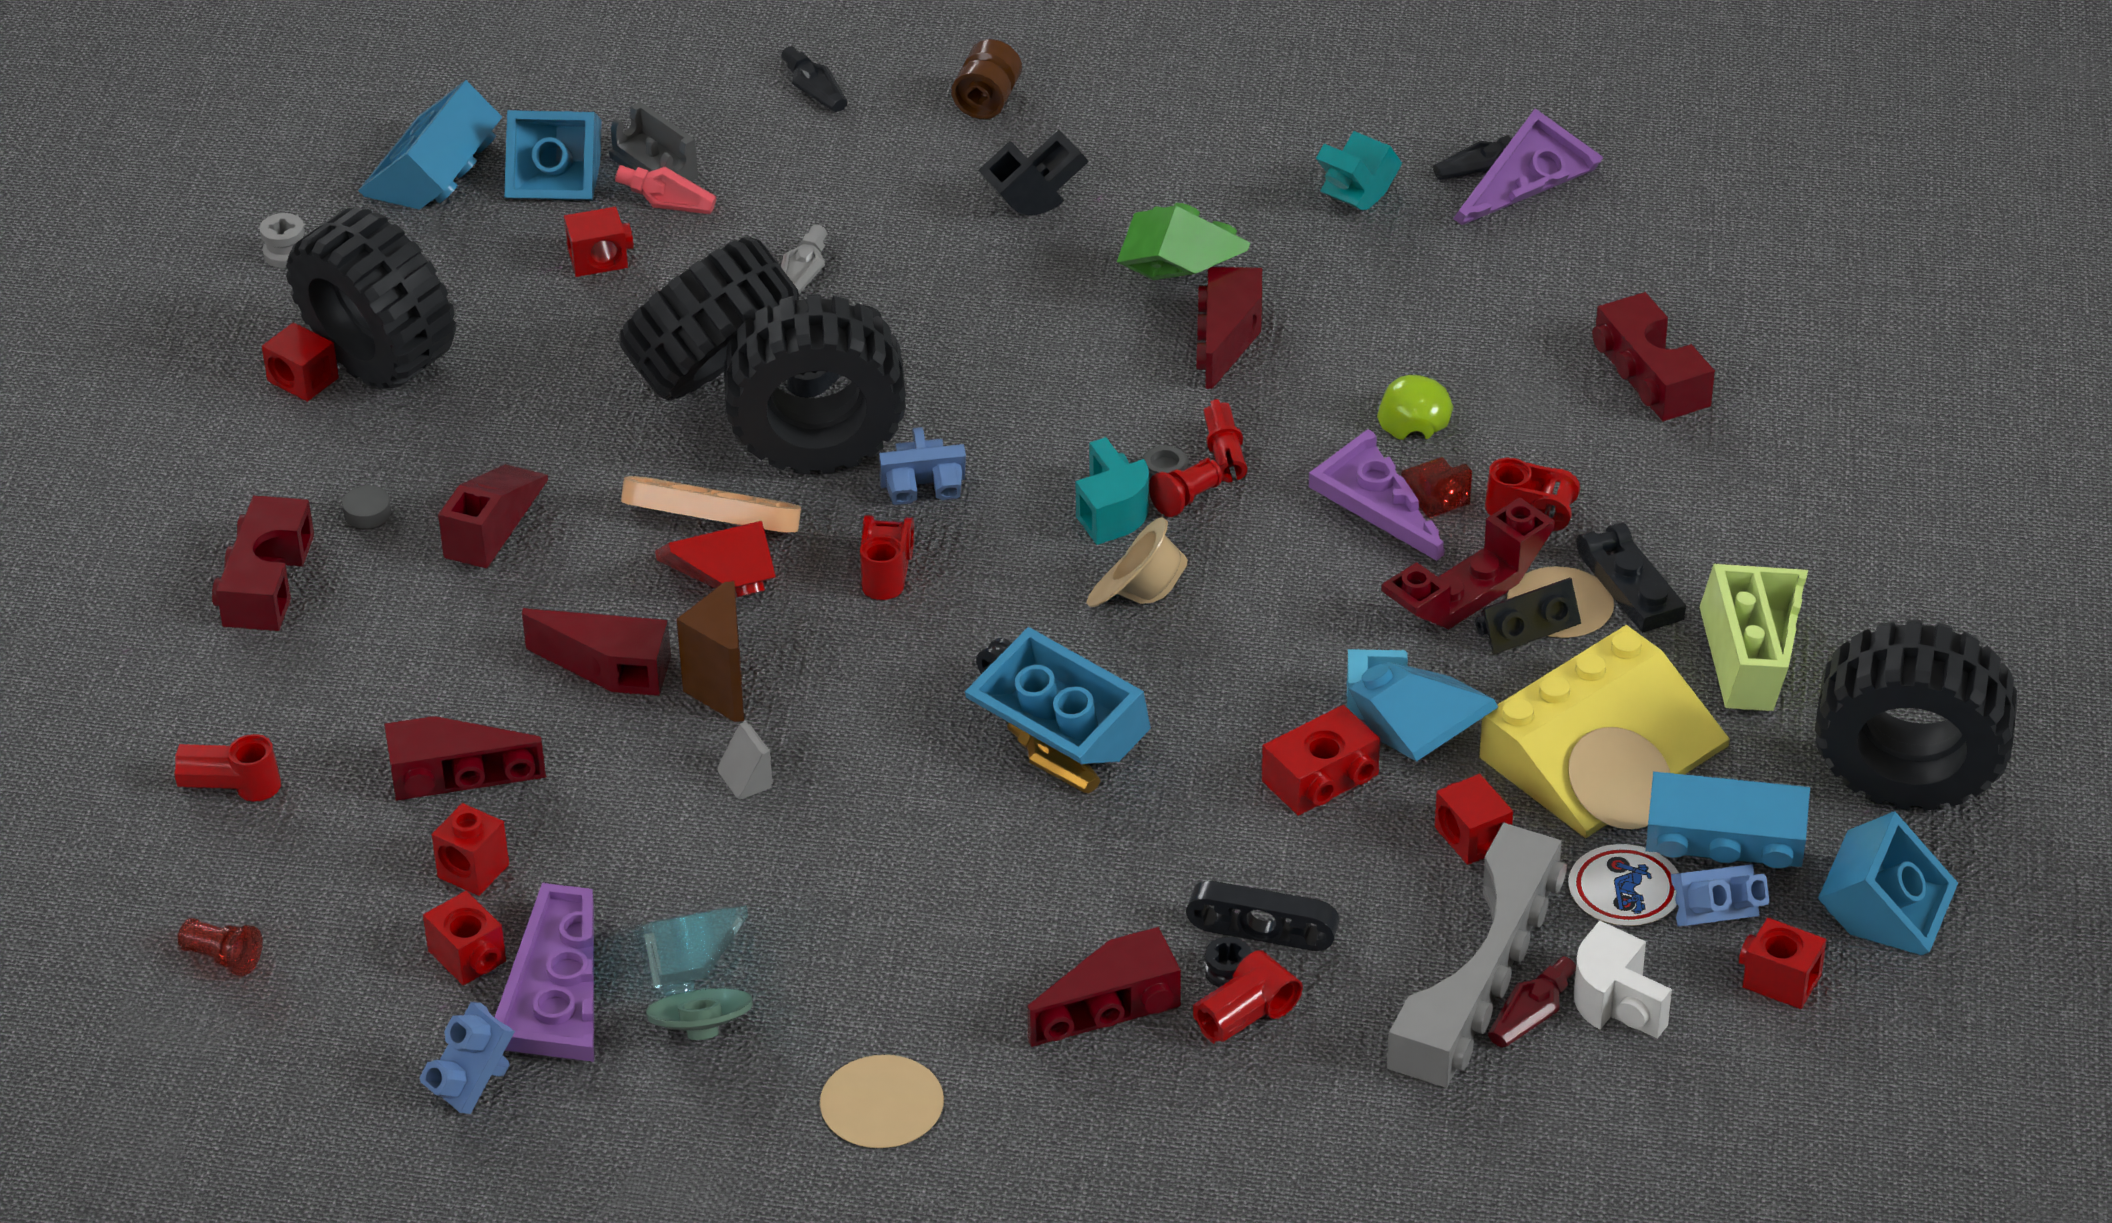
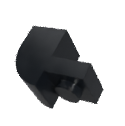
M1058 130L1028 158L1009 141L978 171L1015 211L1024 215H1039L1056 208L1064 201L1057 191L1089 161Z

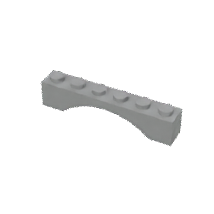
M1507 823L1502 824L1485 855L1483 895L1490 908L1493 922L1488 936L1476 954L1456 973L1428 989L1408 996L1389 1031L1387 1069L1445 1088L1450 1084L1457 1069H1466L1472 1055L1473 1038L1476 1032L1485 1033L1492 1016V1002L1496 996L1504 997L1511 979L1512 964L1514 961L1520 963L1523 961L1530 942V930L1533 926L1539 928L1542 925L1548 909L1549 894L1551 892L1558 893L1562 887L1567 865L1560 862L1562 840Z

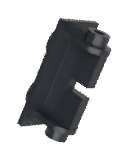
M1570 577L1482 608L1481 616L1475 618V625L1481 636L1488 634L1494 655L1581 624L1574 586Z

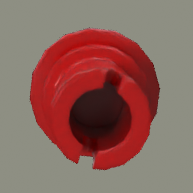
M1205 458L1183 471L1175 469L1169 473H1156L1149 480V496L1153 505L1161 514L1166 517H1175L1181 514L1184 506L1193 502L1196 495L1219 486L1223 478L1222 471L1216 461H1210V458Z

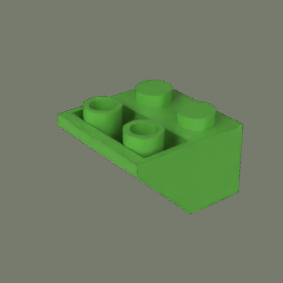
M1174 203V206L1164 208L1155 206L1153 210L1134 213L1117 263L1152 280L1192 275L1248 251L1250 242L1236 236L1237 230L1234 227L1218 221L1210 223L1199 217L1200 211L1184 203Z

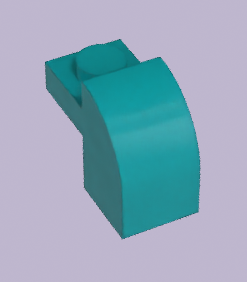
M1356 131L1352 132L1342 151L1323 144L1315 158L1326 172L1324 176L1326 181L1320 192L1360 210L1369 209L1385 195L1402 165L1401 160L1390 145Z
M1107 437L1089 442L1090 477L1075 481L1076 518L1095 544L1099 545L1126 536L1137 530L1145 522L1149 512V469L1144 459L1129 464L1125 454L1122 452L1118 453Z

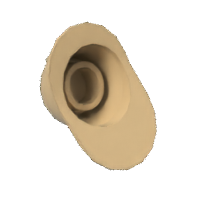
M1157 518L1147 525L1134 540L1126 554L1096 584L1086 602L1090 608L1099 606L1116 594L1139 604L1153 603L1164 598L1172 590L1185 570L1188 560L1165 535L1168 521L1165 518Z

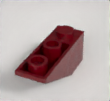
M1210 267L1208 268V285H1199L1198 312H1207V314H1198L1197 341H1206V343L1197 342L1196 370H1206L1205 389H1213L1261 333L1262 268Z
M505 464L460 484L438 514L444 558L487 569L547 483L548 475Z
M523 608L522 620L527 650L611 692L660 696L671 658L668 620Z
M437 716L384 724L396 801L546 778L541 736Z
M1159 927L1108 940L1028 1004V1042L1030 1046L1034 1047L1052 1041H1060L1070 1036L1111 1027L1118 1023L1180 1007L1181 969Z

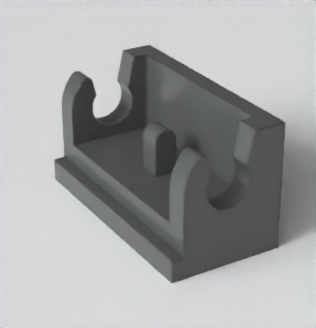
M641 101L631 106L629 116L631 118V125L626 131L623 132L624 125L622 121L617 118L613 120L611 125L612 149L609 150V156L612 160L634 170L640 167L650 172L667 167L689 181L698 178L695 139Z

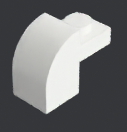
M1599 921L1585 937L1577 952L1574 984V1002L1577 1010L1587 1022L1600 1030L1612 1017L1631 1028L1638 1029L1658 1039L1668 1026L1672 989L1643 976L1646 941L1602 921Z

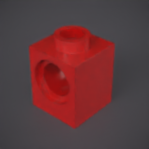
M616 206L564 215L567 252L575 277L628 268L627 250L634 249L633 236L629 222L621 223Z
M294 322L262 345L267 381L307 402L339 378L334 342Z
M1481 774L1452 783L1436 792L1435 829L1467 865L1484 859L1502 824L1512 825L1513 810Z
M461 803L431 834L438 878L477 896H480L510 865L504 821L464 803Z
M467 891L423 914L428 951L463 986L506 962L502 925Z
M1767 917L1757 935L1749 934L1741 948L1739 964L1745 965L1742 988L1802 1009L1822 975L1826 938Z

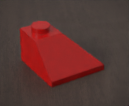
M762 521L669 542L655 551L657 561L715 589L724 582L734 581L737 597L765 591L763 582L776 577Z

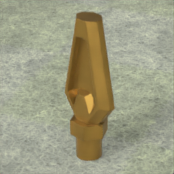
M1008 722L1007 729L1018 737L1017 741L1028 750L1029 763L1084 793L1089 794L1098 787L1100 778L1089 764L1078 763Z

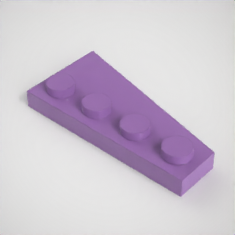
M548 883L541 884L494 1017L515 1031L505 1051L594 1062L593 889Z

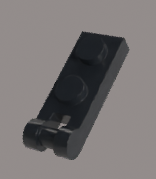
M1624 522L1610 525L1606 528V532L1600 534L1590 531L1577 536V550L1582 560L1642 633L1685 619L1686 604L1633 542L1631 532ZM1611 550L1614 553L1612 555H1607L1606 552Z

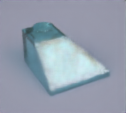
M730 906L634 925L649 987H662L664 996L694 991L693 980L703 979L708 976L748 917L747 906Z

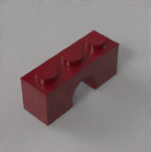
M1646 292L1597 306L1596 326L1592 330V337L1597 350L1609 358L1615 365L1620 377L1627 379L1639 393L1642 402L1646 406H1650L1663 422L1711 407L1715 370L1692 344L1676 349H1665L1668 317Z
M253 495L246 514H241L238 518L237 538L234 546L229 545L226 549L225 569L222 577H217L213 583L212 602L214 606L219 607L222 627L270 631L280 630L291 601L286 566L303 567L314 538L308 499Z

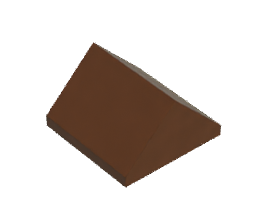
M731 581L722 583L676 620L683 692L730 720L739 722L744 721L735 583Z

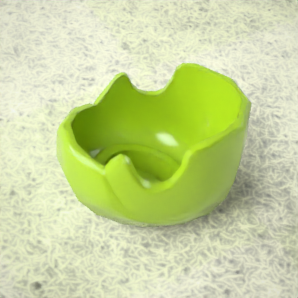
M1405 375L1394 380L1385 390L1377 418L1381 427L1397 439L1404 440L1408 434L1414 431L1422 432L1425 439H1429L1434 432L1447 427L1453 411V404L1446 388L1436 380L1421 375Z

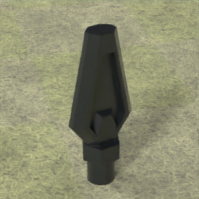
M794 46L786 47L781 54V58L787 63L788 69L793 73L792 84L834 112L844 110L847 106V99L830 69L825 65L813 63L803 52H799Z
M1507 135L1498 138L1497 142L1479 141L1433 165L1435 176L1439 180L1489 171L1512 138Z

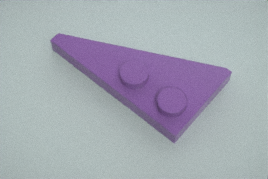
M1535 108L1453 219L1461 225L1474 221L1596 169L1603 157Z
M1367 429L1309 472V488L1437 561L1444 556V542L1439 537V530L1432 520L1426 521L1419 511V500L1405 479L1396 473V466L1390 457H1383L1376 446L1377 437L1371 430Z

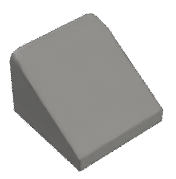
M747 722L739 724L718 766L719 775L738 799H745L772 788L771 784H773L770 750Z

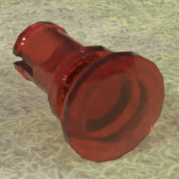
M189 918L185 920L179 929L178 945L182 946L181 949L184 951H192L212 957L218 965L228 967L233 975L244 977L251 973L261 957L263 938L261 931L256 926L244 925L237 927L227 925L222 928L201 922L195 918Z

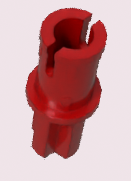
M1214 399L1210 402V406L1204 408L1203 413L1209 433L1206 438V445L1209 451L1214 453L1215 461L1222 471V481L1233 482L1230 467H1234L1238 481L1246 475L1248 469L1241 449L1243 434L1235 426L1229 403H1220L1219 399Z

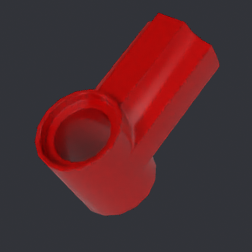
M245 735L236 739L230 746L179 744L175 755L174 773L177 787L236 789L241 798L252 802L271 798L281 787V778L273 744L264 735Z
M1257 950L1241 961L1233 974V979L1193 1004V1018L1198 1023L1201 1033L1213 1044L1218 1041L1224 1042L1265 1014L1272 1019H1279L1285 1016L1298 1003L1302 995L1303 985L1299 979L1263 950Z

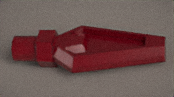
M1562 956L1553 966H1548L1536 979L1517 983L1488 1032L1490 1040L1501 1048L1507 1047L1560 1010L1559 994L1569 985L1567 981L1576 972L1575 963L1570 958Z

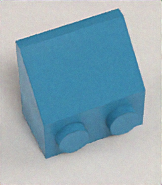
M1894 811L1847 831L1818 899L1850 935L1918 955H1924L1931 951L1958 882Z

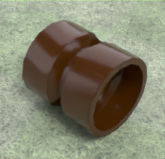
M987 39L975 44L951 87V96L955 105L963 113L977 119L984 120L998 115L1022 72V62L1018 53L1010 45L999 40Z

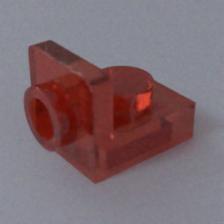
M1443 457L1401 471V477L1405 479L1419 500V507L1428 518L1470 504L1472 470L1467 464L1452 468Z

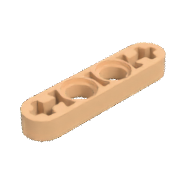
M628 476L624 477L621 502L628 505L737 525L762 521L765 530L777 532H798L801 507L792 503L647 477Z

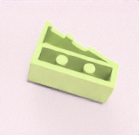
M1713 564L1699 608L1725 708L1774 711L1789 668L1796 633V623L1801 608L1802 593L1808 570Z

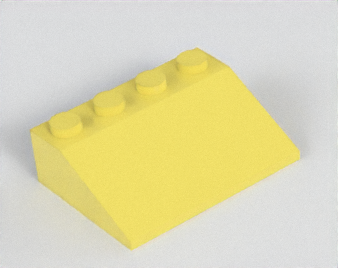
M1625 625L1497 704V709L1482 718L1479 758L1586 839L1607 825L1595 818L1583 807L1577 799L1569 779V759L1572 750L1577 742L1587 733L1604 727H1618L1633 731L1646 738L1659 750L1666 760L1671 773L1684 775L1727 748L1730 738L1663 651L1628 625Z

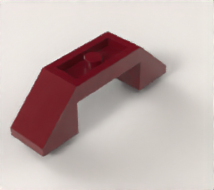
M1518 498L1486 518L1483 549L1438 577L1416 562L1382 583L1381 591L1415 616L1449 630L1520 583L1553 531L1555 521L1522 498Z

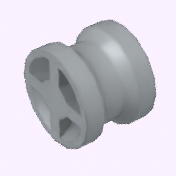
M279 213L264 219L259 229L261 240L265 243L262 248L264 261L275 268H287L286 264L293 245L303 238L305 230L303 220L299 216L290 213Z

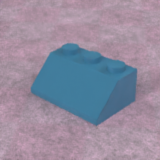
M465 80L413 121L358 191L367 198L419 210L434 199L438 203L443 202L458 186L453 181L455 177L461 178L477 162L473 154L475 152L477 154L482 152L495 139L496 135L492 130L501 120L502 116Z
M1027 627L965 691L967 699L1080 764L1120 762L1151 729L1144 691L1030 627Z
M1653 771L1645 851L1657 852L1672 858L1684 855L1706 857L1721 863L1746 861L1764 863L1772 868L1802 867L1807 836L1810 787Z

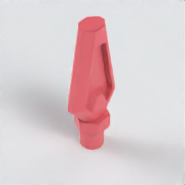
M620 165L616 173L615 182L630 186L631 191L643 194L653 208L711 214L714 209L715 195L667 167L649 172L640 167L634 170Z

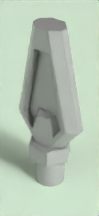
M813 225L809 232L801 239L797 248L783 254L781 268L796 286L799 294L825 266L821 252L825 247L823 242L827 236V231L820 225Z

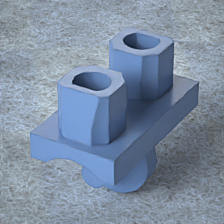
M918 427L912 429L913 442L896 443V451L879 453L881 488H887L892 504H910L916 501V485L934 483L935 496L938 499L948 500L960 497L962 480H965L966 454L964 444L943 446L942 439L925 440L923 428Z
M1753 864L1671 874L1672 885L1677 892L1675 901L1679 906L1676 916L1677 926L1759 916L1758 906L1768 905L1770 901L1767 877L1765 874L1754 875Z
M470 1002L464 1015L452 1016L444 1031L445 1041L448 1045L440 1060L427 1062L419 1077L420 1082L435 1095L446 1100L459 1113L471 1114L491 1075L501 1077L508 1070L510 1064L503 1056V1053L515 1031L494 1018L482 1003Z

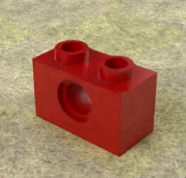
M1343 704L1263 744L1262 782L1299 816L1317 806L1326 804L1332 798L1358 785L1367 783L1373 777L1379 775L1380 738Z

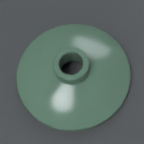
M700 989L662 998L652 1003L647 1008L646 1014L648 1021L652 1024L668 1029L687 1031V1038L691 1040H705L719 1034L718 1026L731 1022L748 1012L753 1006V1000L749 993L738 989Z

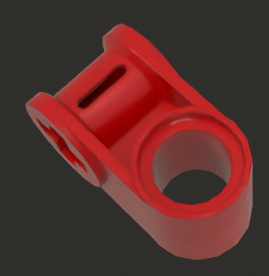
M1501 458L1494 461L1489 467L1485 509L1491 516L1516 499L1522 498L1549 517L1552 505H1554L1555 513L1551 518L1555 521L1553 531L1563 530L1568 526L1571 519L1570 504L1578 498L1581 490L1580 482L1576 476L1564 469L1526 463L1516 458ZM1556 482H1560L1557 494H1554V486Z
M873 515L864 516L860 564L861 586L866 596L877 600H889L902 593L909 560L913 556V517H906L903 522L875 520Z

